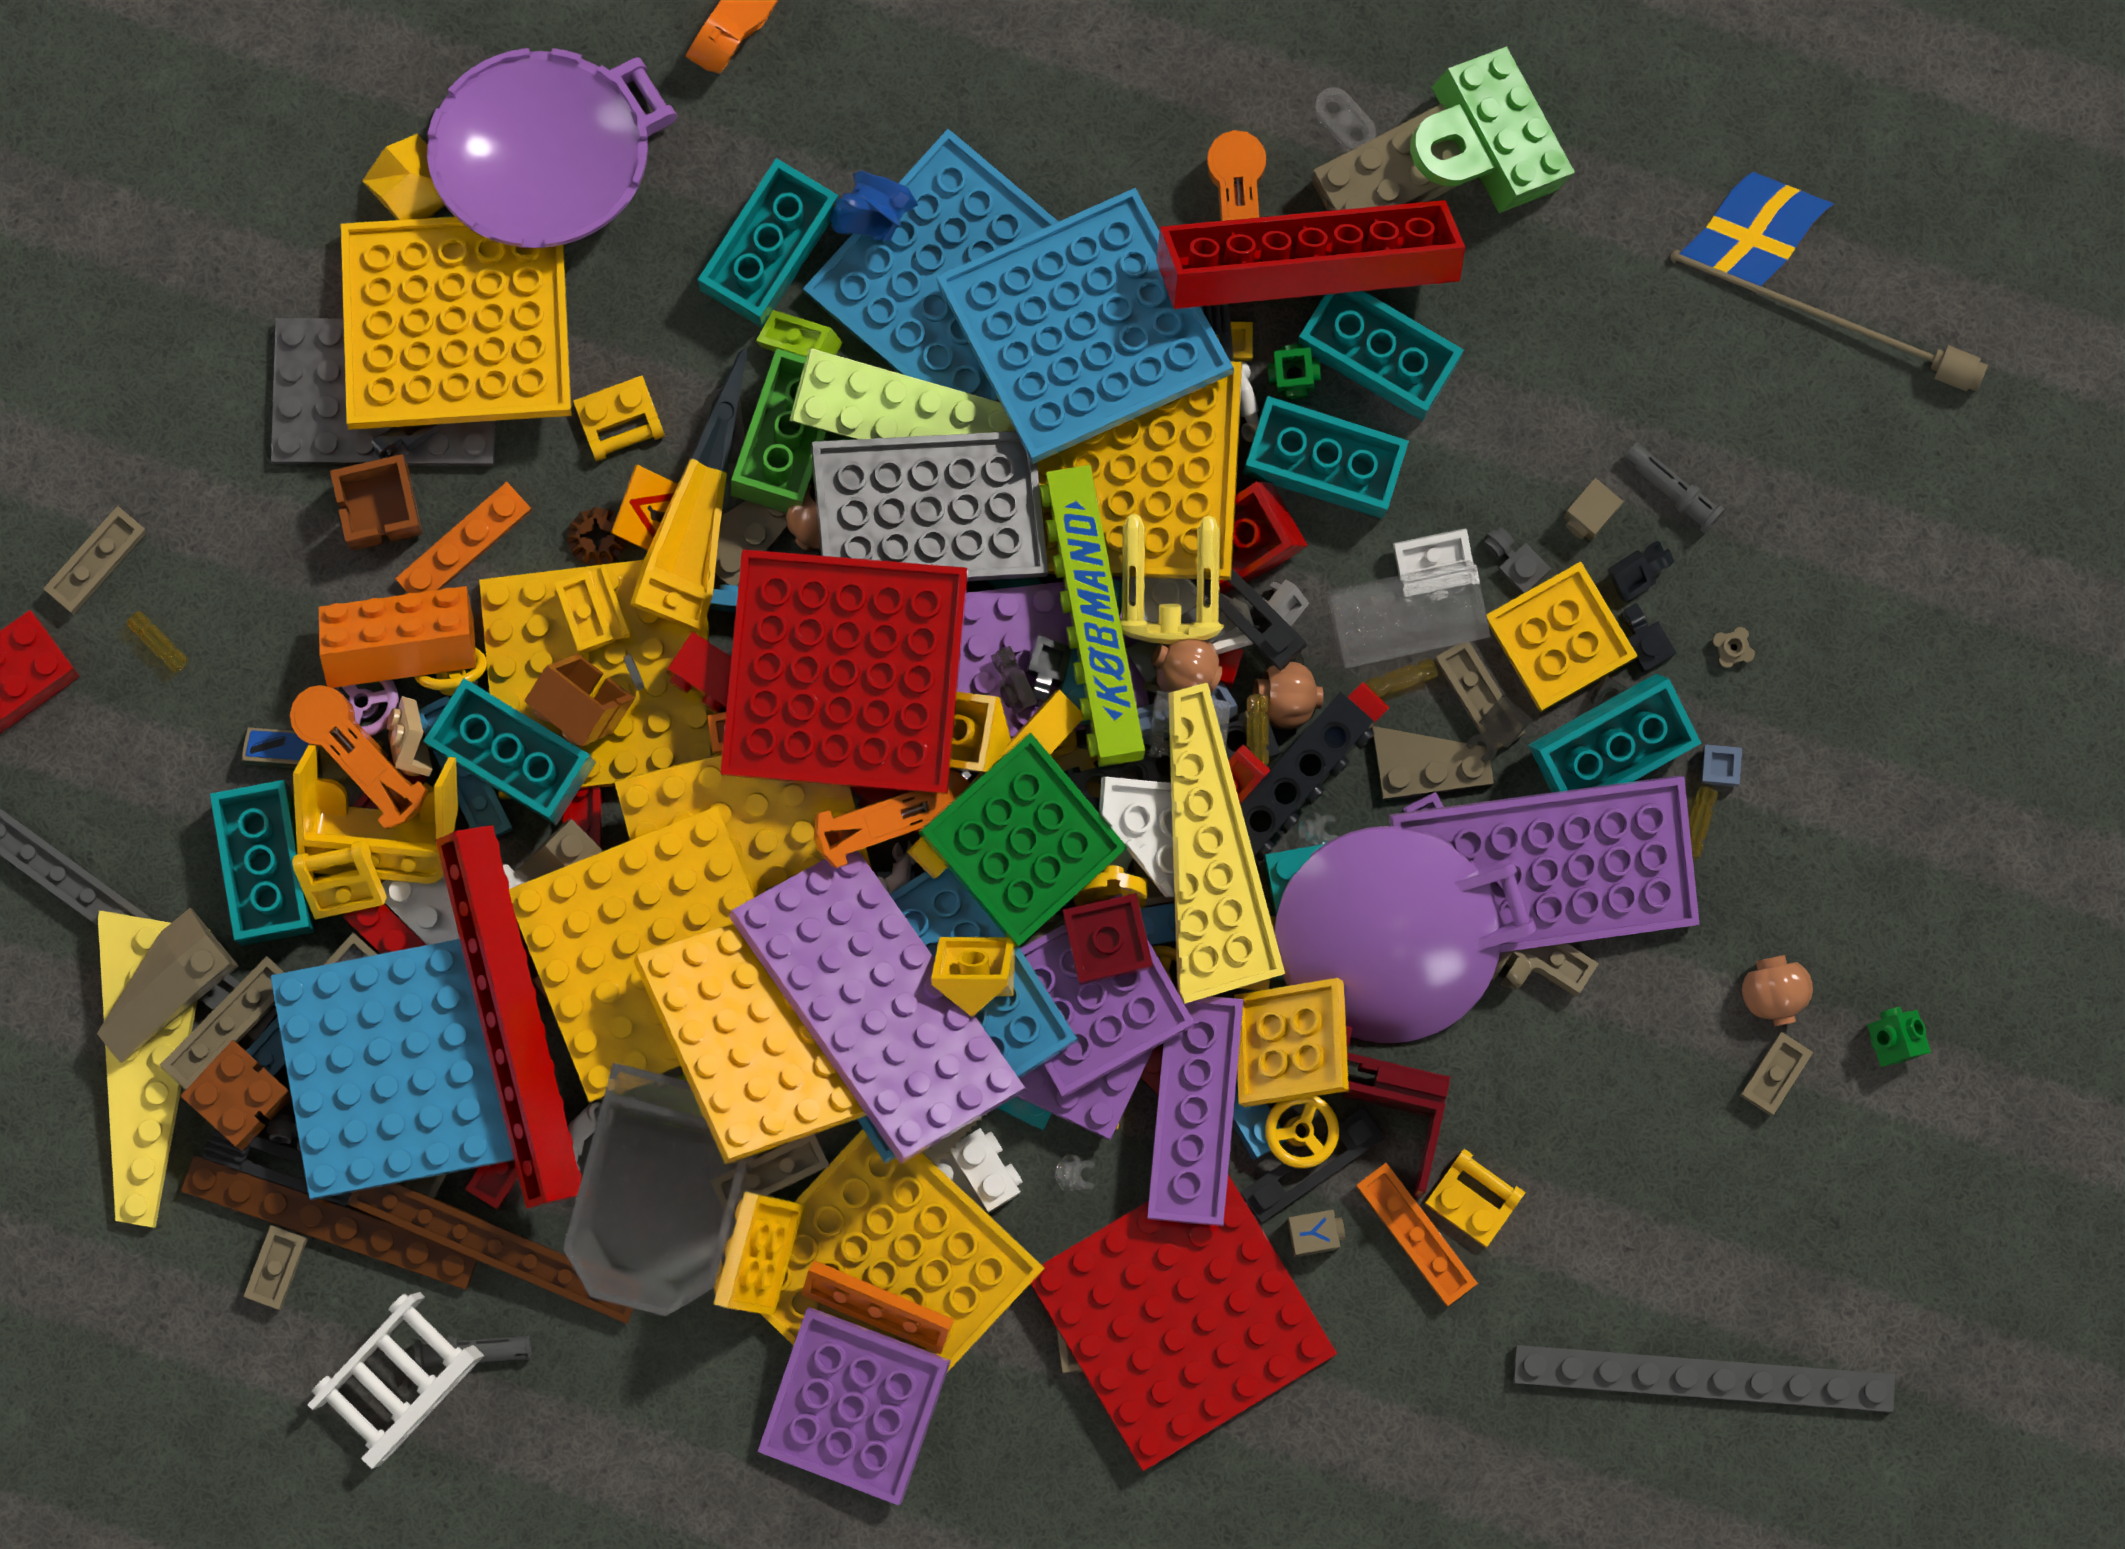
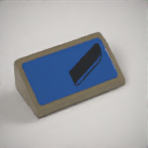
M248 727L241 761L244 765L295 769L309 743L299 738L294 731ZM316 747L317 769L319 770L321 747Z

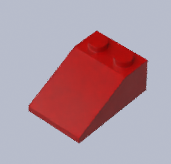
M1255 482L1235 496L1232 569L1246 583L1279 566L1308 546L1273 483ZM1219 580V592L1224 595L1235 589L1227 580Z

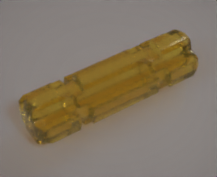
M137 611L126 622L127 626L136 635L140 634L139 638L161 660L164 659V663L172 672L178 673L189 662L188 658L179 649L175 650L176 646L154 624L150 625L151 621L141 611Z
M1428 658L1419 661L1417 666L1411 664L1385 673L1383 678L1377 676L1368 679L1366 684L1381 698L1385 696L1386 692L1392 694L1418 685L1420 680L1426 682L1435 679L1438 671L1434 661Z
M1262 694L1250 695L1247 699V712L1250 713L1249 717H1247V747H1250V751L1267 766L1269 763V751L1266 750L1267 745H1269V719L1265 713L1268 710V697Z
M1701 786L1697 790L1694 801L1697 804L1692 808L1689 819L1693 859H1698L1701 856L1704 846L1701 842L1706 839L1713 814L1711 807L1715 806L1718 792L1709 787Z

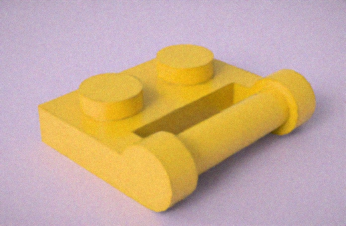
M643 376L573 400L596 462L606 459V454L653 437L655 440L665 437ZM646 416L648 421L646 425L602 441L598 437L597 433Z
M365 840L353 842L351 847L311 856L307 853L293 856L294 872L315 919L384 905L387 899L371 860L370 847ZM354 862L357 868L315 878L313 870Z
M1464 1148L1427 1199L1425 1205L1487 1248L1526 1192L1518 1186L1513 1188L1473 1160V1154ZM1462 1170L1504 1199L1505 1202L1501 1208H1496L1457 1180Z

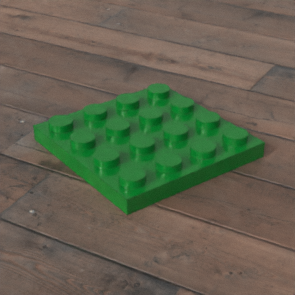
M1032 733L1026 734L998 759L987 772L979 776L918 831L920 836L1004 935L1014 942L1015 947L1020 946L1128 848Z

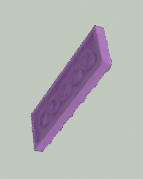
M1209 996L1186 1003L1185 1006L1194 1020L1195 1026L1163 1043L1147 1216L1149 1220L1223 1226L1244 999Z

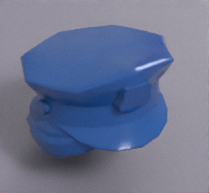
M863 170L854 173L855 187L852 193H844L840 199L836 200V206L831 210L830 220L832 222V229L840 234L849 235L855 233L871 236L875 240H890L897 227L900 228V220L903 214L918 206L917 201L911 191L904 185Z

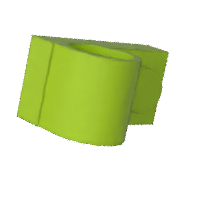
M772 310L756 340L764 349L776 352L778 348L804 357L807 356L808 349L810 348L836 355L842 345V341L832 328Z

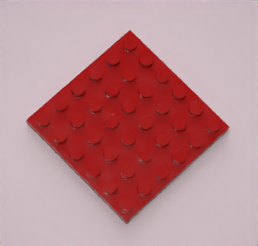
M742 549L720 774L732 777L948 795L968 568Z
M1229 1174L1227 1178L1223 1226L1147 1219L1149 1201L1043 1263L1042 1266L1045 1269L1030 1284L1142 1472L1337 1355V1352Z

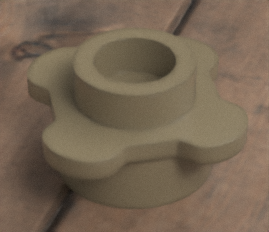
M1737 627L1734 632L1727 634L1719 632L1714 636L1713 644L1718 647L1719 663L1722 667L1730 668L1733 664L1741 661L1748 663L1753 660L1755 652L1749 646L1747 640L1749 633L1745 628ZM1732 644L1737 646L1736 651L1731 650L1730 646Z

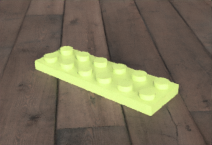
M812 348L808 349L789 420L853 439L1015 431L1000 402Z

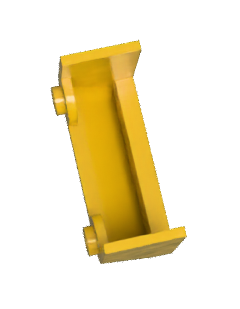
M308 745L293 772L297 855L307 853L311 856L351 847L353 842L365 840L370 847L371 860L379 879L425 884L438 882L444 873L435 840L454 832L458 811L456 757H448L434 785V789L428 791L420 813H417L407 823L387 830L378 822L379 817L383 814L380 809L348 807V794L341 783L333 779L318 778L316 745ZM354 862L313 870V873L332 875L357 868Z

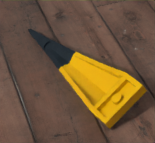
M746 348L738 353L642 562L638 571L640 575L630 603L633 607L695 632L702 630L713 597L722 506L732 436L747 356Z

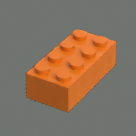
M467 586L320 606L319 649L327 687H343L476 668L474 620Z

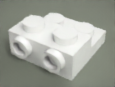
M981 1128L963 1138L961 1142H957L956 1148H951V1153H945V1159H940V1164H936L987 1214L1020 1195V1190L1017 1186L1023 1182L1011 1163L1005 1167L997 1154L1003 1150L991 1131L985 1135Z

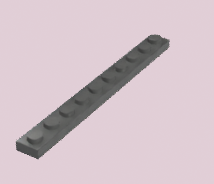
M0 809V856L98 926L99 910L152 919ZM228 974L199 1000L214 1010L240 982ZM272 1007L247 1035L256 1041L277 1017L276 1008Z
M1516 1345L1513 1384L1892 1413L1894 1411L1895 1374Z

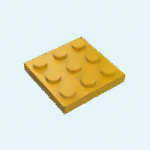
M1582 562L1566 569L1486 614L1484 617L1540 713L1638 657Z
M1332 978L1234 995V999H1244L1237 1067L1238 1103L1240 1105L1249 1107L1349 1091L1344 983L1341 979Z
M745 1191L743 1199L739 1201L736 1207L735 1218L737 1221L733 1236L729 1238L725 1247L726 1261L723 1272L718 1276L715 1283L714 1292L716 1297L714 1304L726 1308L774 1316L804 1205Z

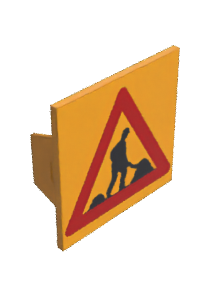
M635 465L611 534L648 551L678 484L640 465Z

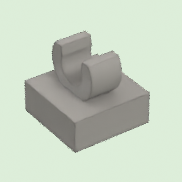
M1285 579L1282 584L1272 582L1270 587L1275 593L1269 601H1265L1292 626L1309 602L1298 587Z

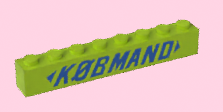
M1086 465L1046 472L1045 485H1040V495L1043 507H1050L1052 520L1046 521L1049 542H1056L1059 554L1053 556L1056 578L1063 577L1065 591H1060L1061 607L1063 614L1070 613L1072 626L1066 627L1068 644L1070 649H1077L1079 662L1073 663L1076 684H1083L1086 697L1080 698V707L1083 721L1090 720L1092 734H1087L1090 757L1097 756L1099 767L1143 760L1145 748L1091 466Z

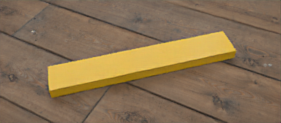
M1056 690L1013 736L1011 742L998 759L1028 733H1032L1045 750L1051 754L1083 720L1081 711L1061 690ZM979 773V775L970 784H972L983 773ZM922 837L907 852L933 879L938 878L947 868Z

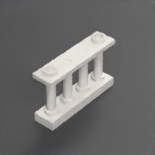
M421 1292L411 1294L409 1297L406 1294L401 1295L389 1308L392 1315L332 1379L326 1376L312 1390L315 1397L307 1404L314 1410L328 1402L367 1441L365 1446L369 1450L361 1459L371 1469L382 1465L484 1357L474 1345L463 1350L459 1347L455 1349L415 1309L425 1298ZM403 1320L444 1359L442 1364L446 1368L437 1378L433 1374L429 1376L389 1336ZM378 1347L419 1387L417 1392L420 1396L412 1405L408 1402L403 1403L364 1364ZM352 1375L393 1414L391 1419L395 1423L386 1432L382 1429L378 1431L338 1391Z

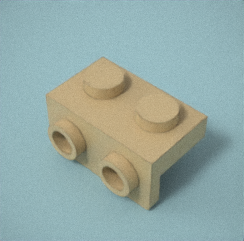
M402 696L398 708L391 709L387 721L388 739L394 767L409 776H418L419 774L430 776L432 765L428 747L423 742L425 738L422 737L424 732L417 702L415 699Z

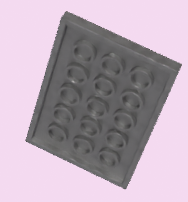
M276 318L272 464L357 465L379 460L373 451L375 448L371 441L390 428L348 430L344 319ZM495 421L437 424L439 431L419 446L408 452L402 444L393 455L403 454L408 466H494Z
M1015 431L812 442L811 456L821 556L968 568V581L1047 577L1049 572L1037 462L1032 464Z

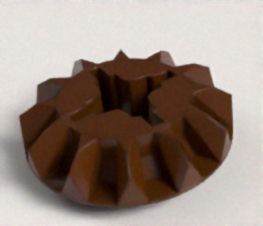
M595 506L592 509L579 512L578 516L570 523L567 536L570 550L578 560L591 566L603 565L615 561L622 554L626 546V540L614 534L601 538L599 551H596V546L592 539L584 537L587 534L593 533L594 522H597L602 533L611 534L617 515L610 509H602Z

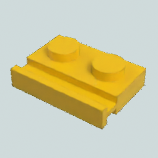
M605 565L589 572L588 570L554 583L579 654L608 645L620 638L630 637Z

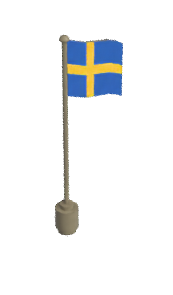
M1752 172L1738 183L1726 197L1706 228L1681 252L1680 250H1675L1670 255V259L1674 264L1676 261H1679L1933 362L1930 370L1936 372L1935 380L1967 392L1968 389L1977 392L1987 370L1988 364L1980 362V357L1948 345L1945 351L1938 349L1936 355H1933L1762 287L1788 261L1810 227L1834 204L1758 173Z

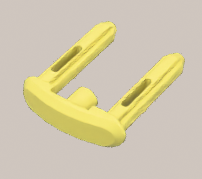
M1131 514L1127 517L1123 525L1122 619L1120 623L1124 635L1150 643L1174 644L1181 640H1207L1221 632L1224 625L1218 621L1220 528L1214 517H1203L1197 528L1196 622L1181 623V605L1179 604L1159 605V622L1144 620L1145 526L1139 515ZM1131 566L1136 567V603L1130 601ZM1205 568H1210L1211 570L1210 605L1205 603Z

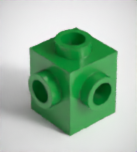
M1293 344L1282 346L1281 350L1274 351L1275 363H1268L1269 384L1270 386L1277 385L1278 395H1285L1286 399L1294 400L1308 397L1307 392H1314V381H1320L1321 374L1319 358L1312 359L1311 347L1303 348V345ZM1296 369L1301 372L1302 376L1301 378L1289 379L1287 374L1290 370Z
M1901 1006L1880 1012L1881 1020L1867 1024L1870 1042L1876 1051L1880 1067L1900 1064L1931 1053L1926 1038V1028L1920 1019L1918 1010L1902 1012Z

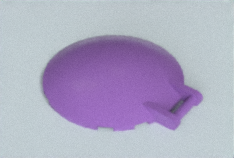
M529 48L509 51L491 57L468 70L448 89L449 94L445 97L440 107L435 109L428 130L427 161L430 176L438 195L449 211L468 228L486 238L506 245L527 248H543L568 244L587 237L603 228L627 206L636 193L644 175L648 154L647 137L671 125L677 119V114L671 105H666L646 74L647 67L639 57L633 58L612 70H608L602 65L599 67L582 59L580 54L552 48V52H530ZM631 81L635 82L653 112L645 115L626 84Z
M1398 826L1365 828L1337 837L1310 855V859L1302 865L1297 873L1293 874L1281 897L1275 922V937L1285 971L1283 977L1286 984L1291 986L1332 978L1341 979L1344 983L1346 1026L1353 1027L1351 1038L1376 1043H1400L1421 1039L1449 1027L1462 1018L1482 997L1495 973L1501 944L1531 935L1537 930L1533 918L1528 917L1514 875L1517 872L1514 860L1507 859L1477 868L1472 861H1469L1464 855L1455 850L1453 845L1427 832L1422 834L1411 830H1403L1402 827ZM1498 880L1501 881L1514 920L1507 924L1503 923L1490 883Z

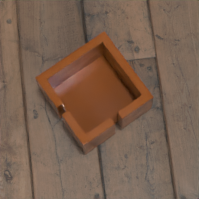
M403 454L330 471L336 501L340 507L339 515L345 542L351 551L384 544L382 536H388L390 541L393 542L423 535L410 472Z
M577 653L546 665L524 701L533 708V712L537 717L546 722L553 723L562 730V735L568 741L584 746L596 741L597 738L601 739L612 734L635 700V697L608 678L595 698H592L590 694L604 673Z
M234 1040L221 1051L181 1094V1097L241 1151L265 1127L255 1116L261 1112L272 1120L292 1098L291 1092Z

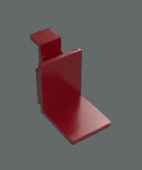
M1346 1026L1347 1051L1353 1028L1350 1026ZM1347 1052V1063L1349 1066L1358 1067L1357 1071L1375 1075L1372 1087L1349 1081V1091H1344L1343 1097L1431 1117L1413 1198L1421 1199L1426 1193L1445 1109L1450 1076Z

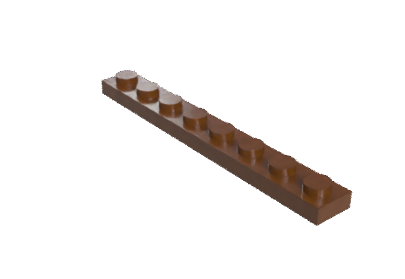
M193 1156L181 1189L183 1193L467 1290L478 1261L400 1226L321 1199L311 1200L307 1194L197 1156Z
M400 1183L352 1192L347 1203L628 1324L643 1289L640 1286Z

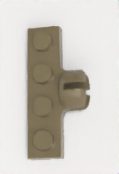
M1567 943L1500 952L1492 979L1495 980L1502 967L1506 965L1510 970L1500 984L1510 989L1519 988L1530 973L1536 972L1575 997H1578L1599 963Z

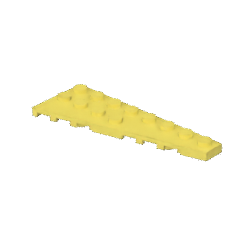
M1208 682L1168 693L1177 992L1184 1004L1285 974Z
M99 910L98 929L104 1021L163 929L171 924L170 922ZM197 1001L122 1063L117 1060L105 1045L115 1221L156 1227L182 1088L161 1068L160 1064L192 1033Z

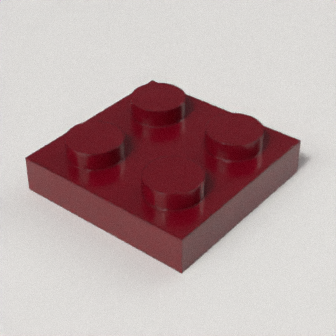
M1136 893L1062 910L1079 985L1154 969Z

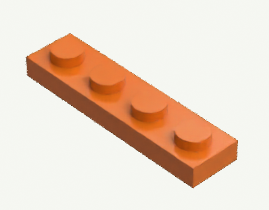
M508 482L504 483L395 578L396 581L407 593L442 590L531 513V507Z
M1387 1163L1383 1164L1355 1186L1446 1307L1478 1284Z
M815 1260L808 1270L801 1293L802 1296L939 1354L942 1353L954 1322V1319L939 1312L930 1310Z

